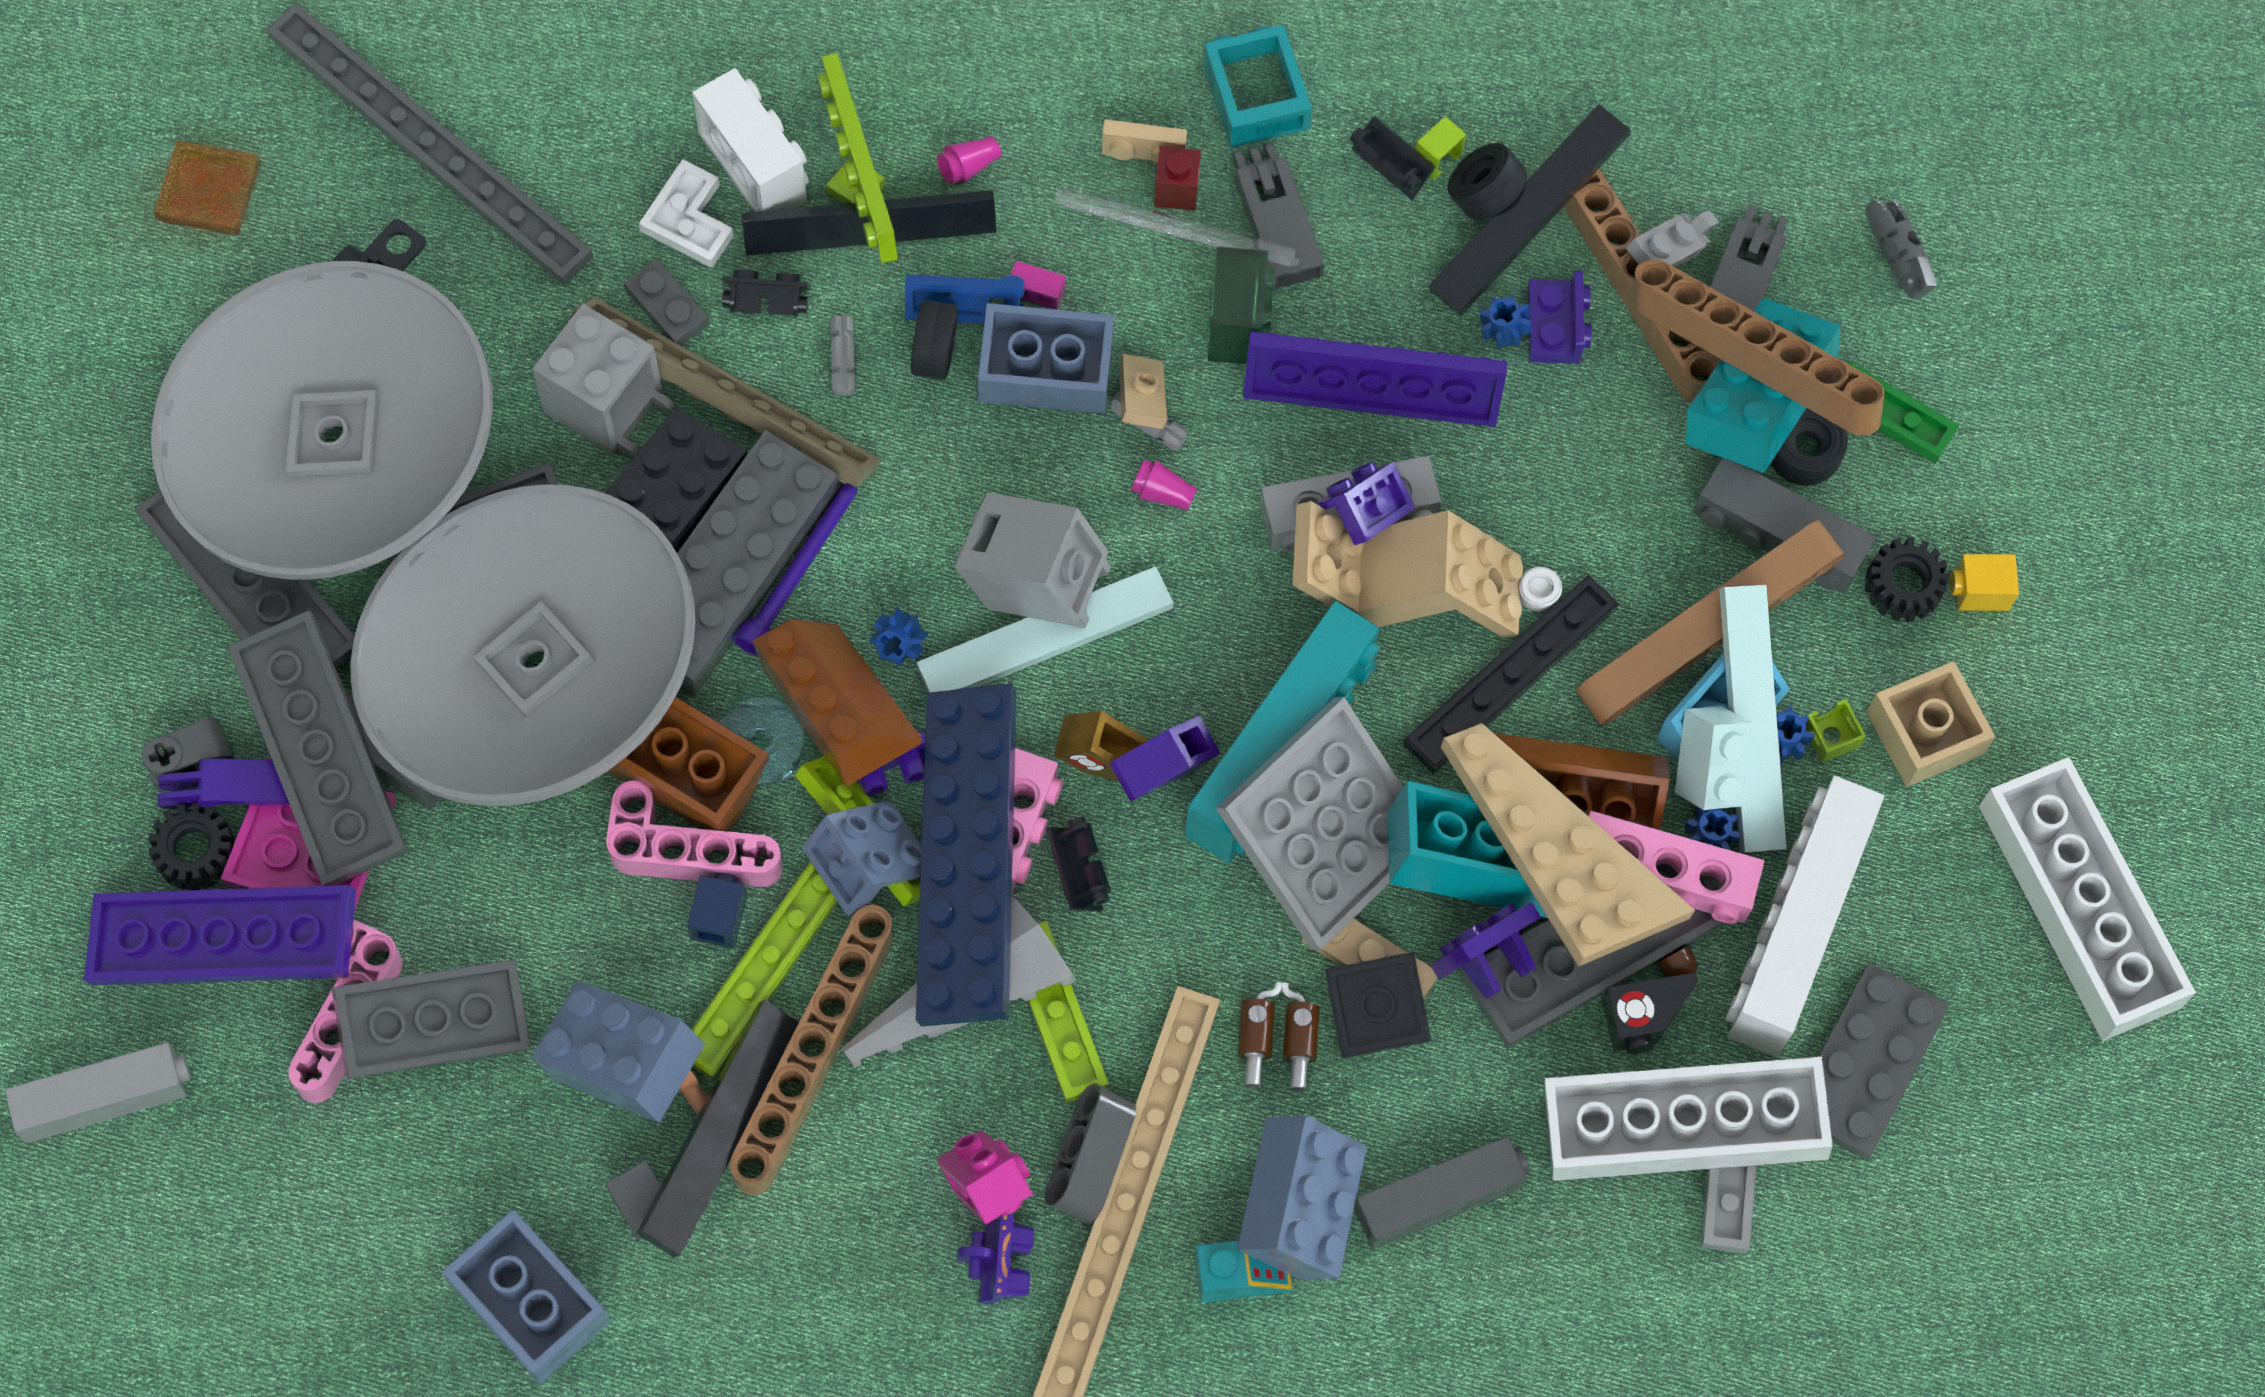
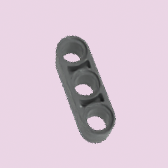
M1092 1083L1083 1090L1076 1103L1046 1187L1045 1202L1047 1205L1085 1224L1093 1222L1099 1216L1105 1205L1135 1119L1136 1106L1132 1101L1097 1083Z

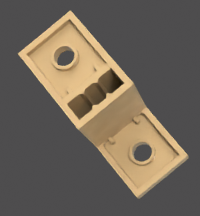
M1312 501L1297 504L1292 586L1329 607L1332 606L1334 601H1337L1377 627L1457 610L1504 639L1519 635V618L1522 614L1519 582L1523 575L1521 555L1451 511L1447 510L1394 523L1367 542L1354 545L1342 519Z

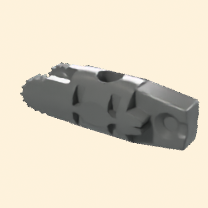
M1872 201L1868 203L1865 210L1866 216L1893 274L1910 299H1921L1932 291L1937 284L1928 257L1905 211L1898 201H1889L1888 203Z

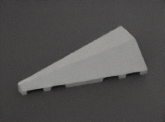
M1014 897L1011 906L1009 1002L1018 998H1022L1026 1002L1037 997L1036 991L1059 982L1063 986H1067L1076 981V979L1039 924ZM916 983L841 1049L855 1068L861 1066V1059L884 1050H888L892 1054L903 1049L902 1043L925 1034L929 1038H933L972 1022L921 1027L916 1021Z

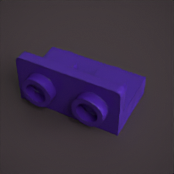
M1574 270L1571 280L1529 279L1527 292L1530 317L1528 320L1531 321L1532 333L1528 334L1529 362L1579 364L1584 348H1590L1592 339L1591 323H1584V310H1589L1591 289L1590 285H1583V270Z
M1372 461L1350 472L1353 477L1352 480L1348 477L1326 488L1328 495L1315 503L1325 510L1336 506L1354 545L1367 542L1416 508L1394 461L1376 467L1375 462Z

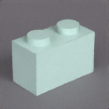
M1723 706L1685 709L1675 793L1703 810L1741 807L1752 722Z

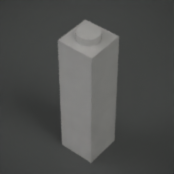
M167 1042L5 1089L14 1132L27 1144L188 1097L184 1082L191 1080V1073L185 1055H178L170 1043Z

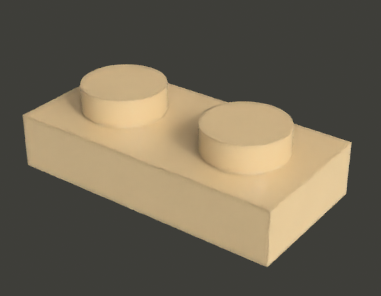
M1105 119L1102 134V154L1111 155L1119 160L1136 158L1152 160L1158 164L1160 146L1186 149L1187 130Z

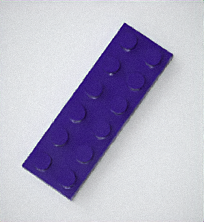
M1250 332L1243 398L1496 427L1507 374V361L1494 360L1487 357L1477 358L1450 355L1443 352L1433 353L1407 350L1400 347L1389 348L1364 345L1356 342L1346 343L1318 338L1285 336L1275 333Z
M350 885L94 894L84 981L92 986L348 978L356 890Z

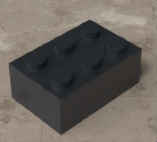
M675 407L605 494L624 501L643 513L662 531L676 553H678L747 456V449Z

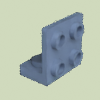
M891 801L826 815L802 847L848 918L853 917L858 909L869 905L882 887L921 877L922 845Z

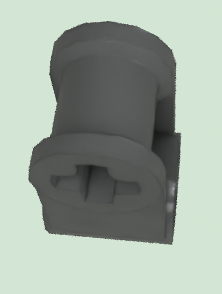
M217 718L200 719L189 724L187 727L155 737L147 742L141 754L142 762L149 772V777L157 787L159 785L158 776L171 773L198 771V762L201 759H235L222 725ZM161 747L164 752L159 753L158 748ZM165 760L170 761V764L167 766H162L161 764Z

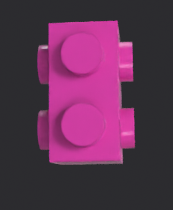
M983 1130L960 1138L955 1143L953 1149L936 1159L955 1195L985 1224L990 1223L999 1216L1013 1213L1022 1205L1023 1200L1033 1195L1025 1181L1030 1176V1172L1021 1157L1016 1152L1012 1154L1001 1138L994 1141Z

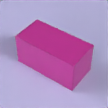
M1016 261L1010 276H1018L1024 280V295L1020 299L1057 310L1066 289V276Z

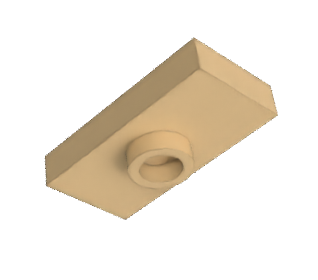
M1122 354L1119 362L1122 422L1163 429L1167 420L1163 361Z

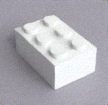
M734 68L692 92L700 136L755 212L793 209L807 202L806 184L809 183L803 167V164L807 162L806 157L796 141L789 143L782 133L784 132L783 125L777 114L772 109L766 111L760 103L762 101L761 95L751 79L744 81L737 69Z

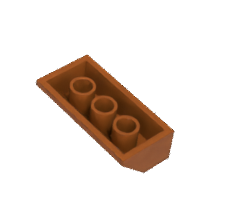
M790 619L752 640L764 673L846 787L923 743L920 735L837 624Z
M675 697L659 724L646 739L626 758L607 772L623 782L636 780L648 786L654 801L700 829L730 832L751 800L769 759V753Z
M1494 733L1587 816L1590 811L1653 829H1661L1670 781L1668 757Z

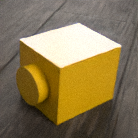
M1964 554L1956 569L1951 570L1949 577L1950 593L1957 596L1958 611H2009L2019 596L2016 555Z

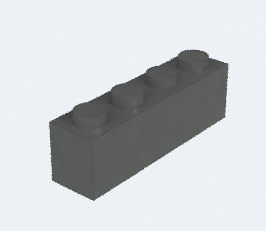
M1725 458L1720 460L1702 490L1693 511L1707 525L1717 529L1723 528L1738 536V539L1744 545L1752 549H1762L1767 553L1810 523L1819 520L1845 553V556L1835 566L1815 579V581L1827 590H1837L1843 594L1847 592L1876 539V536L1750 468Z

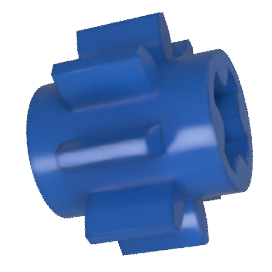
M1512 294L1509 298L1497 299L1492 297L1489 311H1480L1481 323L1484 324L1481 328L1484 340L1493 337L1500 350L1503 346H1521L1520 339L1523 333H1532L1531 321L1528 320L1530 317L1529 305L1524 304L1519 307Z
M897 608L890 618L884 614L874 623L877 631L870 638V642L876 644L880 659L885 658L889 661H895L897 666H901L907 656L916 660L923 651L920 643L928 635L927 631L921 630L918 615L912 616L908 613H902L901 609Z
M1788 706L1785 712L1779 715L1776 713L1780 764L1783 763L1785 757H1789L1792 754L1796 759H1802L1805 753L1803 745H1810L1814 738L1813 733L1805 731V725L1809 719L1808 715L1800 717L1793 712L1792 706ZM1783 731L1787 732L1788 739L1784 738Z
M1697 807L1695 812L1697 820L1689 819L1684 826L1685 831L1693 833L1692 840L1730 850L1727 843L1737 844L1741 837L1739 832L1732 830L1738 816H1729L1726 812L1722 811V808L1706 811ZM1705 828L1710 831L1709 834L1705 832ZM1718 830L1720 832L1719 837L1713 831Z

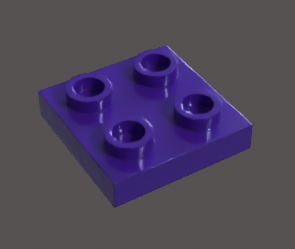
M1532 902L1518 910L1511 903L1490 916V918L1480 924H1476L1439 948L1443 957L1430 966L1439 980L1462 967L1482 995L1488 999L1501 991V986L1484 953L1498 946L1520 977L1536 969V965L1519 931L1541 916Z

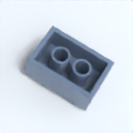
M987 303L978 374V402L1106 414L1114 337V315Z
M577 980L531 1058L555 1081L660 1123L705 1043L678 1018Z
M1306 1115L1266 1117L1237 1250L1297 1279H1339L1367 1146Z
M514 1209L442 1271L443 1276L453 1290L539 1385L546 1381L611 1322L601 1304Z

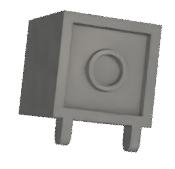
M585 304L581 305L532 368L544 414L612 456L620 450L634 458L640 449L627 438L652 405L667 413H670L675 406L671 399L662 394L663 389L654 346Z
M987 492L981 507L974 515L973 526L967 540L958 552L955 569L988 610L1086 628L1089 618L1084 612L1098 576H1107L1111 565L1106 560L1109 551L1077 507Z

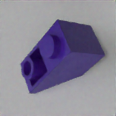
M1199 715L1164 731L1109 764L1130 802L1194 773L1221 753Z

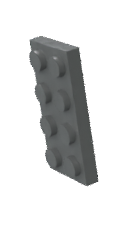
M515 959L339 986L332 989L347 1080L523 1052L531 1048Z
M1870 962L1865 967L1818 1056L1822 1057L1832 1142L1866 1161L1869 1160L1950 1006Z

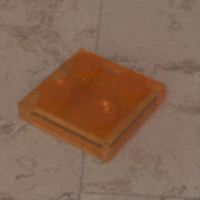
M177 140L154 210L157 221L239 236L261 165L259 156Z

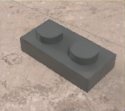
M657 259L623 283L627 294L666 338L680 346L710 325L709 317Z

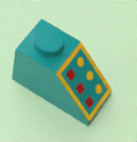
M1239 1240L1196 1246L1194 1260L1201 1303L1292 1292L1289 1274L1238 1251Z

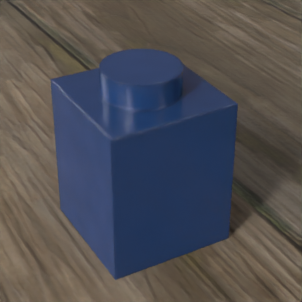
M714 874L712 878L700 875L687 925L691 940L735 948L747 901L744 884H740L738 879L726 874Z

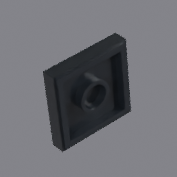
M1414 952L1325 969L1343 1059L1432 1042Z

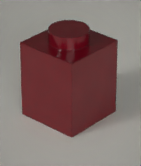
M1159 147L1154 207L1196 211L1201 150Z

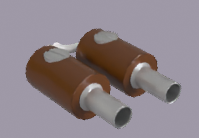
M1276 982L1273 990L1263 991L1256 999H1245L1241 1002L1238 1056L1246 1059L1245 1087H1261L1262 1060L1272 1057L1275 1004L1264 998L1274 997L1282 988L1283 993L1288 998L1298 1001L1286 1005L1283 1059L1292 1062L1290 1090L1302 1092L1306 1090L1307 1063H1313L1317 1060L1320 1007L1306 1002L1300 994L1291 992L1288 988V983Z

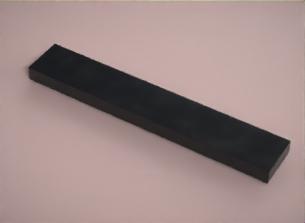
M1598 104L1526 181L1523 190L1514 202L1495 215L1428 286L1430 291L1459 316H1462L1631 135L1630 128Z
M993 190L884 200L894 230L895 242L997 233ZM855 203L741 213L746 256L867 245L863 223H867L868 219L867 216L859 218Z
M1587 575L1404 739L1403 745L1430 772L1435 774L1449 761L1440 747L1444 738L1481 723L1486 727L1491 724L1618 609L1619 603L1590 575Z
M767 1000L759 1002L636 1232V1234L673 1258L680 1256L799 1024L798 1021Z

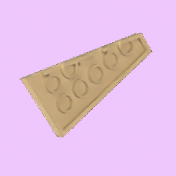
M1481 723L1444 738L1440 746L1578 966L1691 918L1695 910L1485 725Z

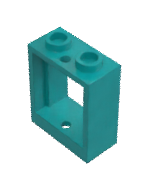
M1284 25L1272 28L1262 26L1250 33L1233 37L1224 35L1205 43L1203 66L1230 148L1310 129L1312 107ZM1277 53L1292 98L1237 111L1223 65Z

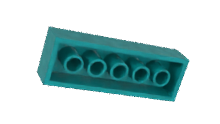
M1334 601L1188 806L1185 837L1227 864L1231 863L1237 853L1242 856L1246 854L1215 808L1333 698L1344 697L1349 705L1352 703L1354 697L1350 694L1358 682L1365 685L1377 666L1374 660L1381 649L1377 645L1379 627L1339 602Z

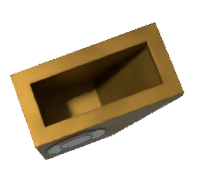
M1101 710L1064 715L1054 756L1085 774L1119 781L1109 763L1147 742L1149 739Z

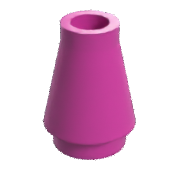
M993 136L947 145L944 147L943 152L937 154V166L943 179L948 184L952 185L957 182L962 185L993 161L1000 159L1001 150Z
M1144 459L1130 491L1139 494L1138 499L1179 507L1187 511L1197 487L1187 483L1159 461L1155 460L1152 463Z

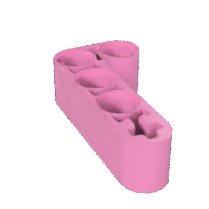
M632 780L620 784L615 790L612 797L606 843L611 862L619 872L628 875L699 881L700 875L712 878L714 874H726L735 877L744 886L768 887L780 879L783 872L781 852L777 842L771 837L758 834L655 825L657 816L656 806L648 786L639 781ZM633 800H640L646 803L645 807L637 813H629L624 810V807ZM626 842H635L640 845L639 849L631 855H622L617 852L619 847ZM671 846H679L684 849L683 854L676 859L669 860L662 856V853ZM715 850H722L729 854L725 861L718 864H713L706 860L707 856ZM739 852H740V853H743V856H744V857L741 856V863H742L741 866H739V860H738V854H737V853H739ZM760 856H768L763 866H755V863L759 862Z
M353 920L348 978H338L333 988L399 977L403 967L402 957L392 938L383 932ZM378 951L390 953L385 963L378 966L368 964L370 957ZM332 990L288 1069L289 1079L299 1095L304 1100L312 1103H319L329 1099L345 1074L341 1043L336 1045L325 1044L326 1036L333 1030L338 1029ZM318 1053L322 1055V1058L320 1060L317 1056ZM318 1071L320 1072L321 1077L319 1080L311 1078L307 1083L304 1079L307 1074L315 1076Z

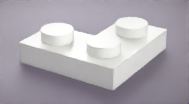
M682 159L639 222L640 232L713 268L734 237L733 228L702 213L720 186L719 178Z

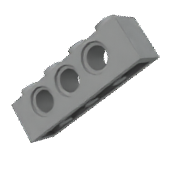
M1425 456L1394 462L1416 507L1395 523L1439 513L1441 498L1430 457ZM1351 471L1261 487L1259 506L1270 551L1282 549L1285 552H1294L1297 504L1308 501L1317 503L1328 495L1326 491L1328 486L1348 477L1352 480ZM1336 506L1326 509L1342 519Z

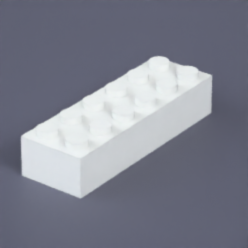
M2069 757L1991 788L1979 805V808L2102 1042L2181 1009L2196 992Z
M1835 775L1827 789L1818 787L1813 801L1810 802L1801 823L1803 827L1799 837L1795 840L1786 861L1788 866L1771 900L1773 904L1756 938L1758 943L1740 979L1742 983L1727 1011L1725 1021L1732 1023L1727 1038L1775 1058H1778L1795 1030L1885 795Z
M1822 1057L1545 1078L1544 1095L1553 1181L1828 1160L1832 1150Z

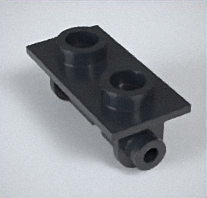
M1376 116L1371 118L1364 130L1360 127L1357 128L1349 138L1353 143L1351 149L1411 200H1414L1436 168Z
M734 270L733 277L722 276L723 282L731 284V291H723L722 307L730 308V312L761 314L762 298H769L768 314L799 317V313L808 312V297L801 296V289H811V285L801 282L800 274L776 273L775 280L759 279L758 271Z
M1076 817L1068 821L1069 828H1046L1052 854L1059 870L1064 894L1068 900L1070 910L1103 911L1102 904L1110 900L1108 894L1111 892V887L1108 884L1102 861L1094 860L1089 863L1088 858L1099 852L1092 832V825L1086 823L1085 817Z

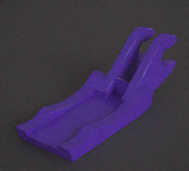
M201 759L198 762V771L158 776V789L172 791L157 794L158 807L164 809H178L177 805L181 804L190 807L192 803H197L203 807L220 804L290 805L272 760ZM198 787V789H195V790H187V789H191V788Z

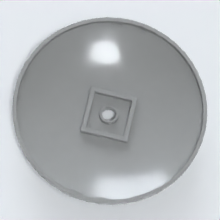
M358 261L314 263L277 273L245 288L213 311L194 330L171 363L155 403L151 428L152 461L157 483L168 507L190 536L211 554L244 571L280 579L311 580L329 578L361 570L399 553L416 542L451 510L467 488L484 454L490 433L493 413V389L489 366L475 332L462 313L438 290L413 275L395 268ZM331 428H343V433L338 440L334 442L323 441L325 433Z
M550 484L524 486L500 491L459 507L444 516L416 542L403 549L391 562L376 583L359 619L351 655V687L354 704L368 738L382 757L400 775L414 785L451 801L471 805L509 806L542 801L564 794L592 781L626 758L646 739L659 724L682 685L691 658L696 622L694 598L684 565L670 541L643 513L624 501L592 489ZM538 652L544 653V659L539 665L533 668L525 667V662L529 656Z

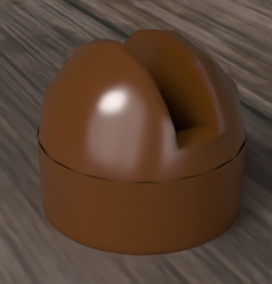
M1689 945L1658 963L1666 977L1695 973L1698 968L1696 957Z

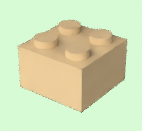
M1954 661L1876 693L1866 711L1906 787L1983 756L1995 738L1992 729Z

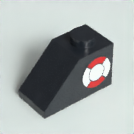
M1696 972L1607 987L1602 998V1004L1613 1051L1626 1049L1628 1054H1639L1653 1049V1044L1659 1042L1692 993L1698 981Z

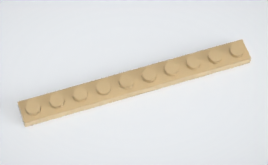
M1181 986L1176 988L1135 1105L1136 1115L1105 1205L1092 1227L1033 1397H1084L1215 1020L1220 999Z

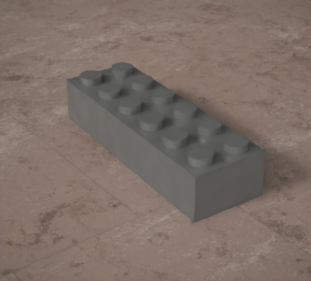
M766 430L677 553L689 578L695 606L694 644L689 666L680 689L693 697L697 695L732 645V636L741 622H747L837 494V473Z

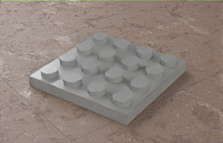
M1336 697L1215 809L1311 950H1322L1389 884L1387 811L1403 786L1344 697Z

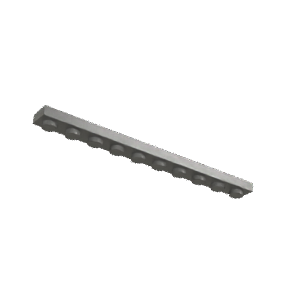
M297 3L293 4L266 29L268 37L561 284L565 285L593 259L592 250Z

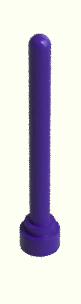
M843 483L756 617H750L747 622H741L733 634L732 640L743 651L758 657L752 640L771 630V624L857 495L858 487H854L849 483Z

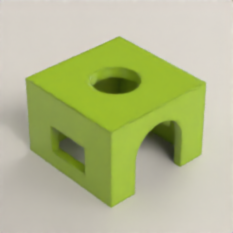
M1446 116L1418 140L1416 144V151L1429 162H1433L1432 164L1436 167L1430 175L1433 180L1442 173L1438 170L1440 159L1448 154L1456 161L1463 154L1467 134Z
M1847 699L1837 702L1830 712L1817 717L1818 711L1808 714L1809 719L1805 725V731L1814 734L1811 744L1821 763L1860 748L1866 738ZM1828 728H1833L1839 732L1840 739L1835 743H1830L1825 740L1823 732Z

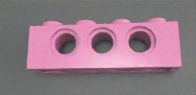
M1015 748L1014 798L1017 796H1027L1034 803L1025 809L1014 807L1013 837L1018 840V843L1013 846L1012 894L1017 882L1024 884L1028 877L1032 859L1027 856L1032 843L1038 845L1041 843L1048 824V819L1043 818L1048 803L1052 805L1057 803L1063 786V780L1058 779L1057 762Z
M1590 811L1589 818L1693 909L1711 913L1712 918L1727 924H1735L1738 921L1746 922L1753 908L1765 860ZM1660 864L1670 865L1676 871L1677 877H1663L1658 873L1656 866ZM1704 876L1714 878L1719 883L1720 889L1716 891L1706 889L1701 884L1700 878Z

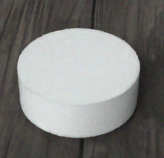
M1534 567L1527 570L1519 582L1520 602L1524 607L1534 612L1548 611L1559 601L1562 593V583L1559 576L1546 567Z

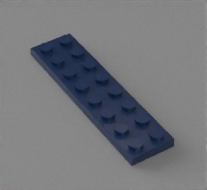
M1012 683L927 693L916 1021L921 1027L1009 1019L1016 689Z

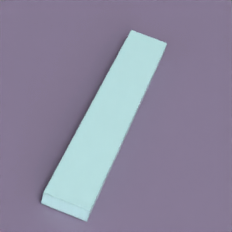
M1155 566L1093 591L1084 610L1089 618L1086 628L1028 617L916 662L917 669L928 692L980 687L1173 609L1174 603Z
M1766 585L1719 588L1728 709L1752 722L1741 807H1736V815L1738 816L1737 828L1741 834L1739 853L1785 850L1787 847Z

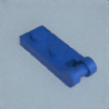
M907 275L905 280V320H917L923 300H931L956 305L958 307L957 322L984 324L987 303L991 304V298L1003 299L1001 305L1024 307L1020 303V298L1024 295V280L1013 275L1005 276L1001 279Z

